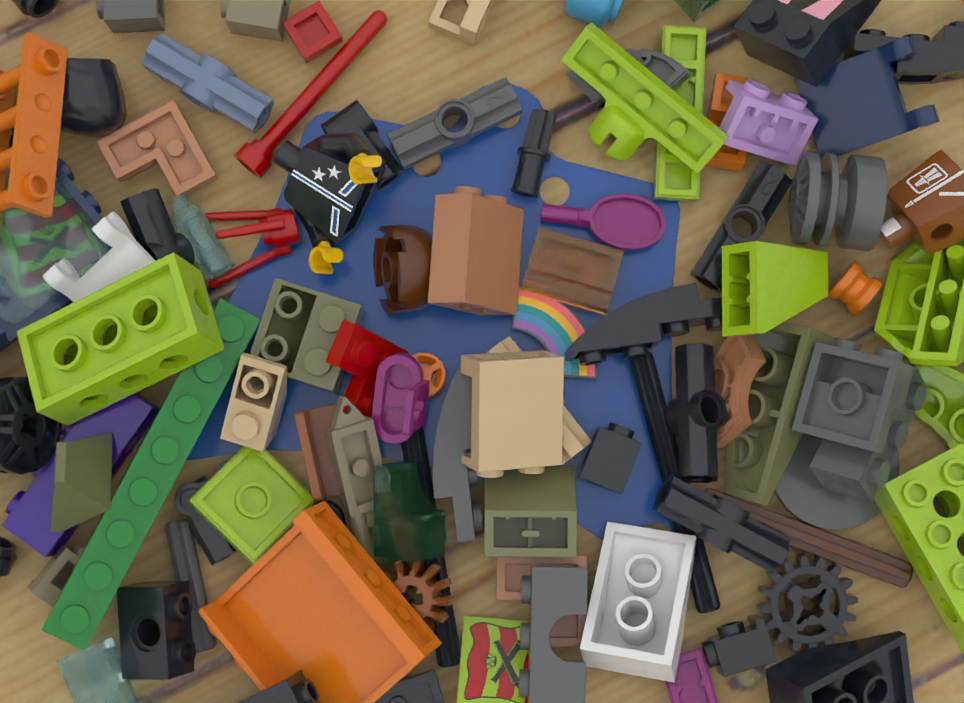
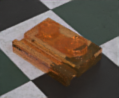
M539 227L521 291L606 315L624 251Z

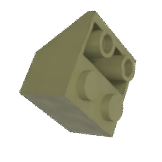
M275 278L250 355L286 365L287 379L338 395L345 371L325 361L342 321L346 320L360 326L365 311L360 304Z
M545 466V472L540 474H525L518 472V469L504 470L502 477L485 478L484 557H577V504L574 466Z

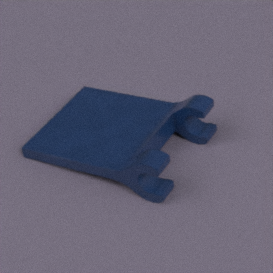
M901 37L876 49L834 64L817 87L800 79H795L800 96L807 101L805 107L818 118L812 132L821 160L827 152L835 153L838 157L940 122L935 104H929L907 112L892 66L893 62L918 54L913 37Z

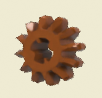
M422 557L414 558L411 567L404 559L395 562L396 573L389 570L384 573L428 627L434 631V621L443 623L448 619L446 611L441 606H450L454 603L453 596L442 594V589L452 584L451 579L444 578L437 581L435 577L440 572V565L437 563L432 564L425 571V562ZM417 587L416 594L422 593L423 602L413 606L411 603L414 599L408 600L407 591Z

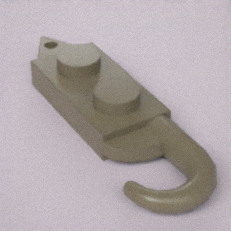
M340 395L331 427L326 428L325 433L344 514L348 517L351 533L378 566L388 565L396 560L403 551L405 533L403 529H398L395 542L387 551L378 552L373 548L369 528L378 524L386 517L390 510V504H392L372 418L364 416L346 397ZM347 405V410L343 412V408Z

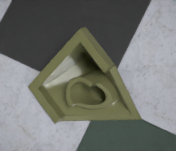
M112 432L69 442L56 443L51 532H62L111 510Z

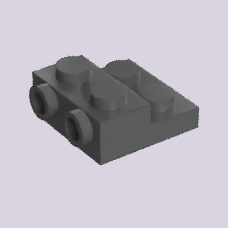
M835 338L833 345L816 342L791 430L883 454L894 410L900 412L903 410L914 367L902 362L904 354L897 351L876 347L875 354L873 355L860 352L861 344L845 339Z

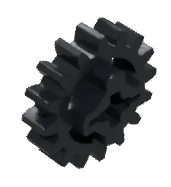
M802 553L797 554L796 565H792L785 559L781 565L783 571L779 574L767 570L766 574L772 580L770 587L765 585L758 587V591L767 596L766 601L756 604L757 610L769 614L764 619L767 630L777 628L772 638L779 644L789 638L788 648L796 653L801 648L802 643L805 644L807 650L818 648L819 642H822L825 646L834 645L831 636L835 633L845 638L848 636L846 629L842 626L844 620L856 621L857 618L847 611L848 605L858 602L856 596L845 592V590L852 586V580L847 577L837 579L842 568L832 563L825 569V558L819 555L814 557L811 564H809L807 556ZM803 574L816 575L815 577L811 576L807 582L794 583L791 580ZM780 593L784 595L785 609L781 614H779L778 609ZM834 593L835 607L833 613H831L829 597ZM804 595L810 598L814 604L810 611L804 609L802 604L799 603ZM820 624L822 626L812 632H802L808 625Z

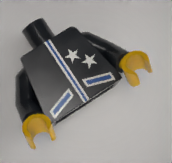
M328 133L321 135L306 144L303 149L287 140L278 148L273 159L274 164L291 174L283 195L285 201L294 208L308 232L313 248L309 255V266L317 274H332L334 269L331 263H340L343 259V251L339 248H334V242H340L357 229L387 163L381 156L371 154L361 137L356 133Z

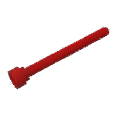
M380 10L374 11L260 140L254 139L250 144L245 142L234 154V157L247 170L259 179L263 177L272 166L270 163L274 157L272 152L387 23L386 14Z

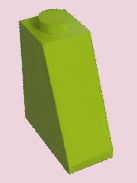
M761 241L722 246V337L764 334L828 297V252Z

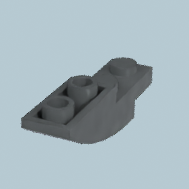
M461 364L452 379L443 402L437 424L433 453L434 499L452 497L457 542L475 540V531L483 530L481 504H471L469 486L478 485L476 471L461 463L462 454H465V451L471 450L472 377L461 373Z

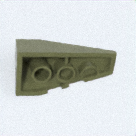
M781 323L764 334L754 335L766 362L756 373L749 392L748 408L752 424L726 445V494L765 506L768 505L803 433L791 429L815 343L820 342L833 345L835 337L812 328L788 323Z

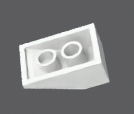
M607 522L580 645V652L587 667L675 683L683 640L696 536Z

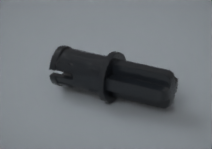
M533 109L531 111L523 147H518L517 149L520 159L514 183L511 187V192L528 198H538V190L545 162L551 159L548 149L556 115L545 109Z

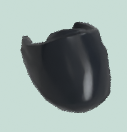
M67 58L60 130L86 137H103L120 129L125 122L127 112L124 92L116 65L110 59Z

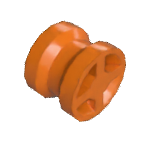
M855 260L828 290V296L832 300H841L846 305L847 312L855 317L877 294L883 283L876 277L869 278L865 275L862 265Z
M419 352L412 355L422 367L423 380L430 381L428 399L436 396L442 391L446 382V372L443 363L430 353Z

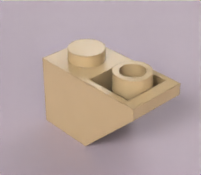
M244 352L241 354L220 439L264 452L277 434L287 396L286 365Z

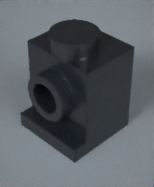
M757 614L747 616L750 625L745 627L742 620L718 626L716 628L718 635L707 637L708 640L701 642L708 667H716L717 672L726 677L777 662L764 617Z

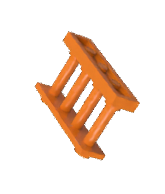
M30 32L24 35L21 64L7 72L0 70V227L2 212L12 207L45 218L51 217L53 212L68 49ZM19 87L17 105L13 107L15 88ZM11 128H14L13 145L9 148ZM10 169L8 189L4 190L6 170Z

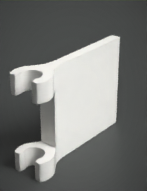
M113 211L92 228L93 232L103 242L113 248L81 278L74 266L65 258L55 263L43 275V278L51 287L67 296L73 302L155 262L152 256L135 240L124 221Z

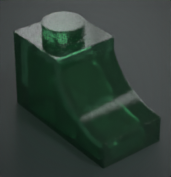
M400 461L373 465L374 556L411 562L445 556V510L435 508L425 496L418 478L417 462Z

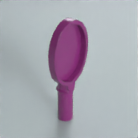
M633 194L609 195L596 202L591 210L583 209L582 207L574 208L543 203L540 221L589 227L594 237L601 243L625 251L643 250L655 245L661 239L666 228L665 217L661 209L652 201Z

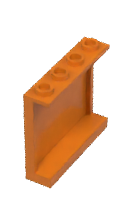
M322 501L303 510L292 521L294 526L216 601L202 607L198 613L206 622L210 633L220 639L235 658L238 668L252 679L260 691L302 670L305 678L310 679L314 683L319 694V703H375L436 650L442 642L329 505Z

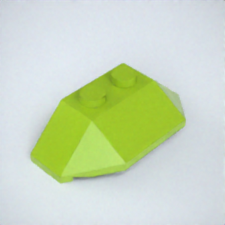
M964 240L933 254L925 253L913 241L890 263L874 332L875 336L893 351L904 354L903 359L909 364L958 366L964 362Z

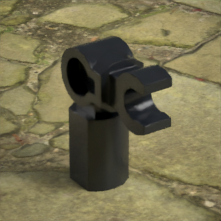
M229 460L220 463V464L216 467V469H215V471H214V475H215ZM202 476L193 482L182 484L174 495V503L180 513L192 518L194 523L190 526V529L213 566L233 555L237 550L188 503L212 478L206 479L205 476Z

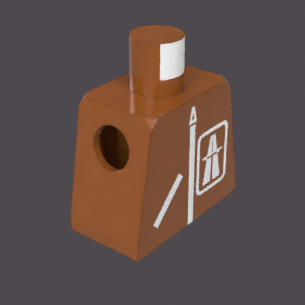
M939 150L888 191L887 198L894 217L883 223L880 238L890 250L910 237L925 253L929 254L964 240V171L946 153Z

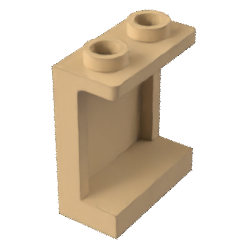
M545 350L461 355V373L472 377L471 453L462 454L461 463L475 470L477 476L485 478L502 477L504 470L518 469V472L525 474H540L545 472V466L562 465L564 356Z

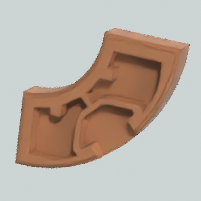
M754 335L727 337L714 359L715 391L723 398L727 411L724 425L717 429V448L723 449L752 424L748 408L749 392L756 373L766 362Z

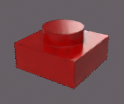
M320 1L313 3L282 22L284 29L306 64L343 42L341 34Z

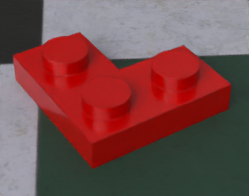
M343 320L325 362L352 374L344 397L364 416L371 418L376 374L379 365L384 359L393 354H408V351L355 323ZM347 405L343 408V412L347 410Z

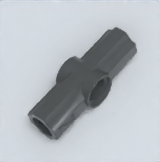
M504 77L459 100L451 99L445 101L436 111L388 133L387 136L401 166L406 170L447 149L465 146L472 137L522 114L523 111L511 83ZM452 115H458L466 120L467 125L460 132H449L443 126L445 119Z

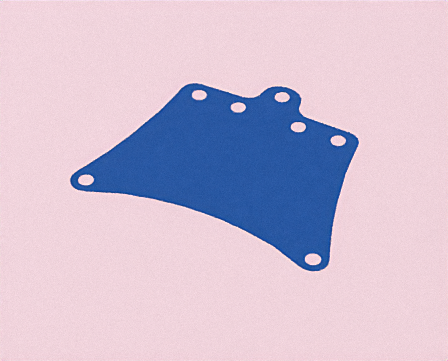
M513 84L511 85L523 111L520 114L518 123L511 128L495 126L472 137L465 146L452 147L439 153L442 159L441 168L433 176H420L414 171L413 167H410L406 170L403 169V173L390 185L373 193L357 229L340 242H334V248L341 249L344 256L340 263H331L334 269L332 274H317L310 269L309 255L313 248L308 232L294 208L285 201L283 195L291 177L289 173L275 208L281 207L282 210L293 209L300 243L290 245L292 254L276 257L243 274L228 301L232 305L261 319L274 279L278 278L360 304L365 311L361 327L407 350L410 356L419 352L430 353L436 356L443 363L446 372V382L442 391L436 396L427 399L423 430L430 468H433L434 444L441 409L452 379L461 364V355L487 353L509 336L522 351L545 349L533 337L511 330L512 315L480 316L434 304L410 313H386L379 300L387 298L384 286L376 287L373 269L375 238H383L385 234L379 230L381 226L414 225L427 230L433 236L435 195L454 194V188L458 186L480 188L482 196L496 195L506 197L507 204L524 210L519 285L538 289L561 301L578 317L586 330L605 315L628 302L647 294L673 287L680 207L677 201L653 200L654 183L567 162L556 157L548 149L551 159L545 162L538 190V198H528L511 192L520 159L517 149L518 147H523L531 111L533 109H543L539 100L526 89ZM325 112L315 116L307 124L298 147L303 149L309 142L321 135H325L320 125L338 112ZM460 116L459 120L451 127L446 128V130L454 133L460 132L466 127L467 122ZM372 119L379 131L377 133L400 164L387 134L405 125ZM560 177L568 183L570 188L568 200L560 206L582 207L591 210L600 199L609 195L633 194L652 201L663 212L666 221L665 231L661 239L649 248L637 251L615 249L595 238L589 227L540 221L542 204L545 203L540 195V187L546 179ZM261 236L250 260L274 248V245L265 246ZM259 324L244 353L250 354ZM660 331L662 341L652 350H649V352L654 356L665 401L668 405L672 400V337H664L663 331ZM622 354L606 356L605 362L597 364V380L564 378L563 399L565 404L563 405L591 441L598 427L601 426L607 429L611 422L634 431L632 439L642 443L622 494H616L577 478L590 444L562 465L574 466L577 524L602 541L607 522L644 528L652 524H662L670 532L676 533L673 521L652 509L655 495L662 484V479L630 360H623ZM239 362L187 460L236 454L243 447L242 445L220 439ZM345 372L338 395L287 379V396L277 434L266 450L302 451L294 413L337 404L339 396H344L352 374ZM377 436L381 457L404 462L401 443L390 444ZM477 476L479 482L485 483V477Z

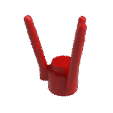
M281 207L269 210L206 213L204 215L206 221L259 220V223L218 230L215 233L218 239L261 233L265 246L274 245V248L209 282V287L215 289L276 257L292 254L290 245L300 243L293 209L282 210Z

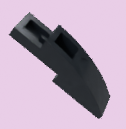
M964 21L951 22L945 25L932 38V41H930L929 36L924 34L904 35L913 37L918 54L892 63L898 84H934L964 78ZM878 29L861 30L846 47L844 60L876 49L899 39V37L886 36L885 31Z
M696 283L670 287L647 294L617 308L590 326L564 352L565 360H579L580 366H589L603 363L606 361V356L622 354L623 360L640 359L649 356V350H652L662 341L660 331H663L664 337L684 335L690 332L689 327L704 325L706 326V331L722 330V297L699 300Z

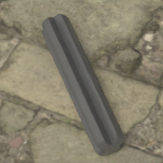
M188 519L169 522L166 524L165 530L176 581L189 580V594L193 603L191 613L192 640L198 653L213 649L216 646V639L210 633L206 622L198 613L202 607L208 605L195 540L190 529L191 522Z

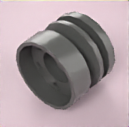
M804 150L798 161L789 192L788 214L792 242L794 244L806 245L812 236L814 244L823 247L827 244L834 227L837 244L840 248L863 251L874 249L880 236L886 209L888 185L885 161L881 157L851 155L840 174L838 158L835 153L827 152L820 162V156L816 151Z

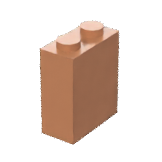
M458 186L454 188V194L435 195L428 303L480 316L517 315L524 210L507 204L506 197L496 195L482 196L481 189L476 187Z

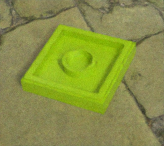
M245 446L188 501L251 565L256 563L293 525L292 521L303 510L309 508L314 503L312 494L266 449L264 452Z

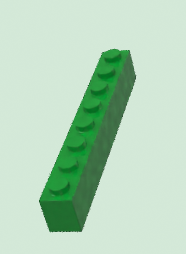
M221 298L215 304L213 312L225 349L179 371L111 497V510L102 514L42 626V631L84 651L237 366L241 354L245 351L261 320Z

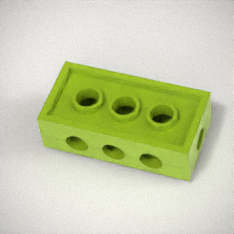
M174 252L17 331L36 412L67 426L225 349L201 270Z
M961 443L887 482L882 488H878L874 500L961 652L964 653V556L960 554L957 548L958 539L964 542V445ZM934 499L943 505L944 517L935 511L933 506Z

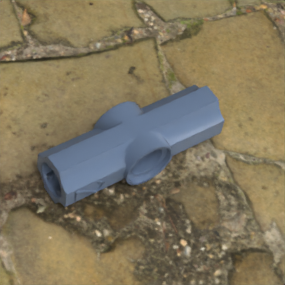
M163 33L154 38L145 50V56L142 61L144 68L181 89L180 92L185 97L212 113L216 110L254 134L264 126L271 115V110L275 103L274 100L268 97L267 94L238 79L237 75L230 68L207 54H203L201 57Z

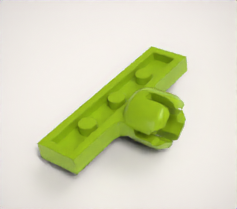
M592 22L584 28L561 59L564 64L601 93L606 100L604 108L590 124L588 134L591 142L597 149L612 134L617 137L604 154L615 161L630 159L647 138H653L694 172L699 174L729 138L727 134Z

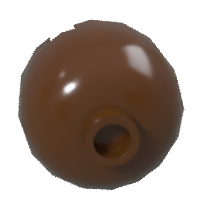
M414 225L381 226L379 230L385 234L383 238H375L373 250L376 287L384 286L387 296L386 299H379L381 306L388 314L410 313L422 310L430 305L428 303L432 235L427 230Z

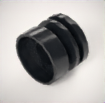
M28 377L0 378V473L22 475L36 472L48 463L54 454L56 443L60 439L62 425L60 422L36 412Z

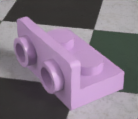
M746 79L744 84L729 80L726 89L734 98L719 127L729 136L723 145L795 166L818 121V118L805 107L807 101L789 91H783L781 96L771 93L770 88L755 80Z

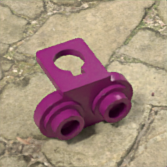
M397 353L387 357L379 365L376 374L371 418L374 422L376 435L384 442L390 444L406 441L425 423L430 381L423 380L421 365L414 357L408 354Z

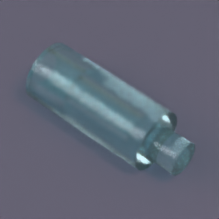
M184 194L172 199L169 204L176 215L171 221L178 233L183 234L191 243L194 259L207 281H211L230 271L235 266V263L221 240L216 238V232L200 205L191 206Z

